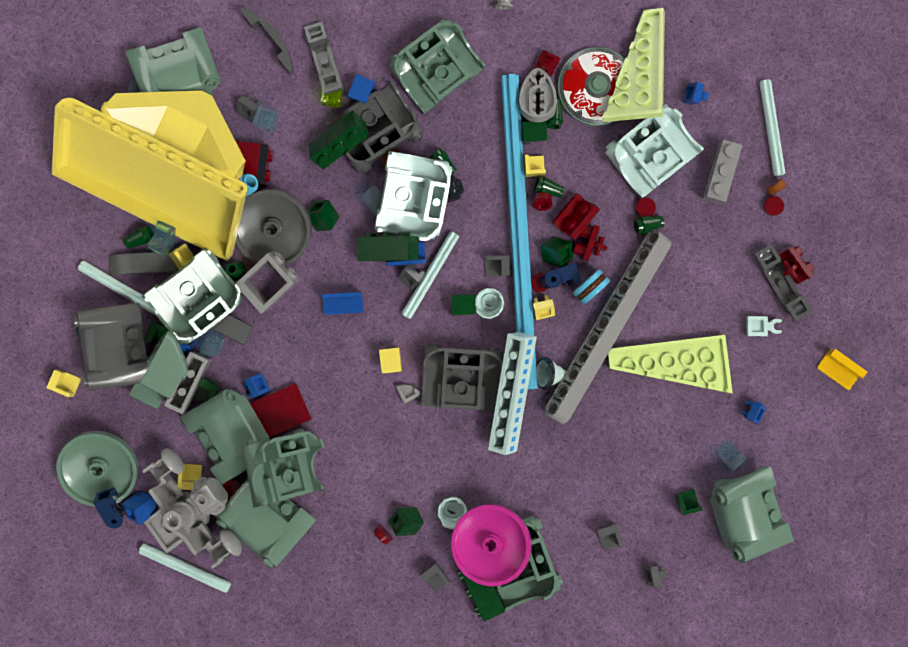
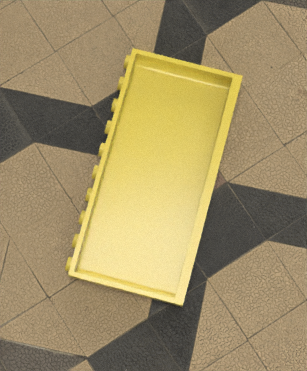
M64 98L55 106L52 175L201 249L206 247L214 255L226 261L230 259L233 255L247 194V185L244 182L76 99Z

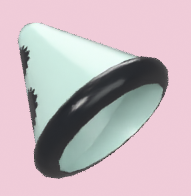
M542 357L536 365L537 385L541 389L547 390L560 382L567 370L553 362L550 358Z

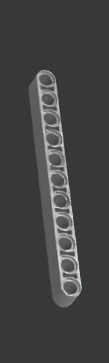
M651 230L646 235L549 400L545 413L555 421L564 424L571 418L669 251L671 241L658 230Z

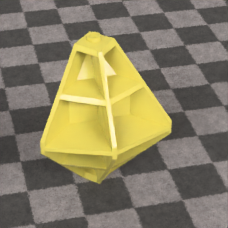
M204 91L115 93L101 107L100 112L238 180L243 175L246 161L213 96Z

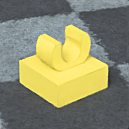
M544 295L545 301L538 302L537 297L534 298L533 308L536 320L555 316L553 300H549L547 295Z

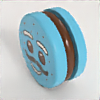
M600 269L595 271L573 291L574 296H577L583 305L610 282V279L608 277L605 278Z

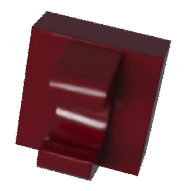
M543 50L535 65V69H543L552 77L561 58Z

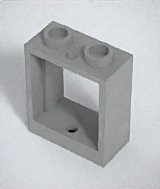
M275 251L267 253L236 283L240 291L261 314L268 311L300 281L296 271L288 267L284 263V258L279 253H275ZM268 261L287 282L269 300L250 281V278Z

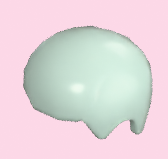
M486 288L480 291L475 298L477 314L488 319L498 316L504 308L502 294L493 288Z
M445 498L439 504L437 515L442 522V526L454 529L460 518L467 513V507L460 498Z

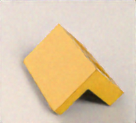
M829 349L817 366V369L846 390H850L858 378H864L867 374L866 370L836 349Z

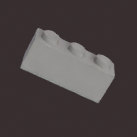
M724 139L718 144L704 192V200L721 205L727 201L742 149L741 144Z
M190 351L186 359L188 363L187 368L190 369L185 380H180L171 399H167L164 405L181 414L187 412L199 387L198 383L204 377L212 360L195 351Z

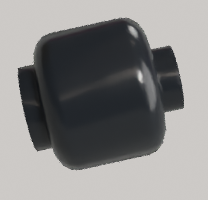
M454 175L450 176L447 203L459 200L461 194L464 193L460 178L457 179Z

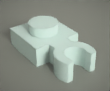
M747 316L746 336H768V331L773 334H780L782 330H775L774 324L781 323L782 320L773 319L768 322V316Z

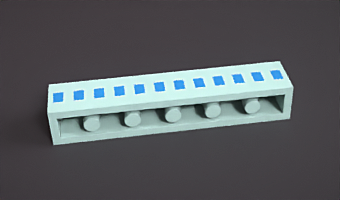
M521 332L509 333L507 335L488 448L490 451L503 455L517 452L537 336Z

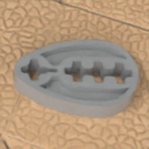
M536 68L529 73L522 85L519 109L527 120L544 122L555 114L557 96L551 78L543 69ZM536 76H540L539 85H537ZM536 93H540V114H536Z

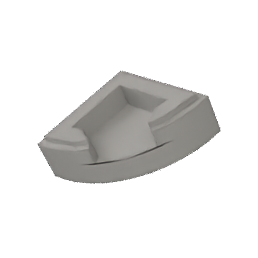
M408 384L395 386L404 404L422 395L414 386Z

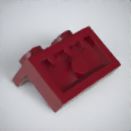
M575 193L552 223L564 235L576 240L600 209L595 204L586 201L580 194Z

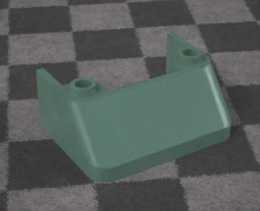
M169 331L154 346L147 359L149 367L140 384H134L128 395L156 410L159 408L164 397L171 399L180 380H185L190 370L187 368L188 363L176 335Z

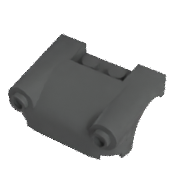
M393 80L388 87L370 94L367 103L358 102L340 114V117L331 123L329 121L326 122L330 128L352 110L366 122L368 137L345 153L358 173L366 174L373 169L374 161L407 140L408 142L412 141L415 143L423 138L424 130L417 120L415 113L403 99Z
M133 303L77 311V315L73 316L74 327H78L86 374L82 376L84 388L88 387V391L140 384L149 367L143 337L140 304Z
M429 344V347H425L421 407L495 410L503 365V352H500V348L488 347V351L441 348V344Z

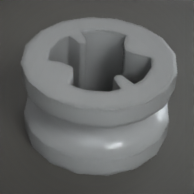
M495 0L497 2L495 8L498 10H510L513 8L511 4L513 0Z

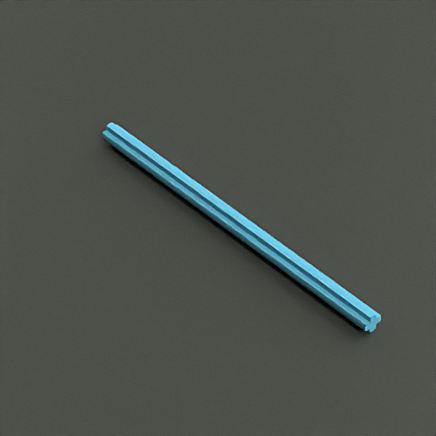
M508 74L501 76L516 332L534 336L522 125L519 109V76ZM535 349L528 389H538Z

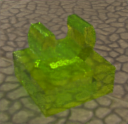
M344 88L324 95L322 89L320 99L322 106L339 108L342 104Z

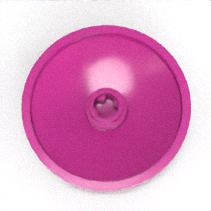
M485 504L471 509L460 518L453 530L451 549L456 565L466 577L481 585L499 586L511 582L522 573L529 562L532 543L529 530L519 515L501 505Z

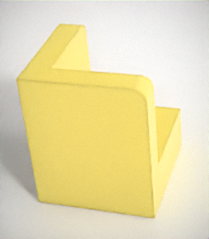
M529 154L524 156L525 177L545 176L544 156H529Z
M186 244L169 253V256L179 270L191 261L190 258L194 256Z
M400 348L379 350L382 373L402 371Z
M60 369L54 370L47 389L66 397H74L81 378Z
M183 464L184 470L181 474H178V487L181 490H192L193 483L202 477V465Z

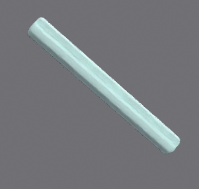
M766 79L759 83L773 174L774 176H781L785 174L772 84L770 79Z
M449 232L404 308L402 315L412 318L457 242L459 236L456 233Z
M82 261L78 266L79 271L130 301L139 303L142 308L156 315L139 292L86 261Z
M142 544L139 549V554L222 592H228L231 586V582L170 554H166L148 544Z

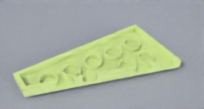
M664 8L643 11L636 29L635 39L631 42L628 57L624 60L615 84L616 88L613 95L610 96L609 106L602 117L603 122L663 117Z
M725 335L612 348L608 353L609 369L733 394Z

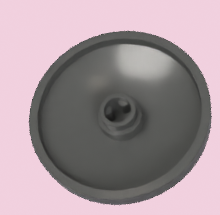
M279 189L259 190L245 198L236 238V244L243 255L256 264L267 253L272 251L279 253L284 258L286 265L299 259L307 249L312 236L311 219L305 206L292 194ZM269 261L264 265V267L274 268Z

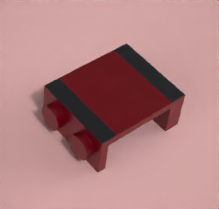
M236 141L246 161L243 175L251 174L256 177L258 184L267 186V182L271 181V170L268 169L269 162H273L274 151L267 144Z

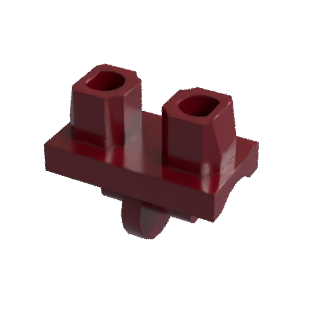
M586 226L579 235L588 239L587 245L575 244L573 253L582 257L581 260L589 261L593 247L595 248L593 253L595 256H599L601 250L607 251L608 247L603 245L604 237L599 236L598 242H595L600 226Z
M792 246L779 254L782 265L785 268L781 274L783 276L789 274L798 285L813 276L814 266L811 262H803L801 259L803 251L799 246L794 248Z

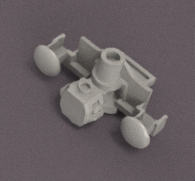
M168 448L161 451L162 458L143 470V473L151 471L159 482L158 486L148 491L160 507V510L144 522L166 554L183 541L194 555L206 548L216 562L211 566L212 569L227 559L230 553L234 556H239L242 552V545L239 538L232 531L222 530L220 532L221 540L218 542L206 526L209 523L210 514L217 516L226 509V502H228L226 490L218 479L200 477L193 483L191 491L185 490L182 492L170 473L181 474L184 470L183 461L175 451Z

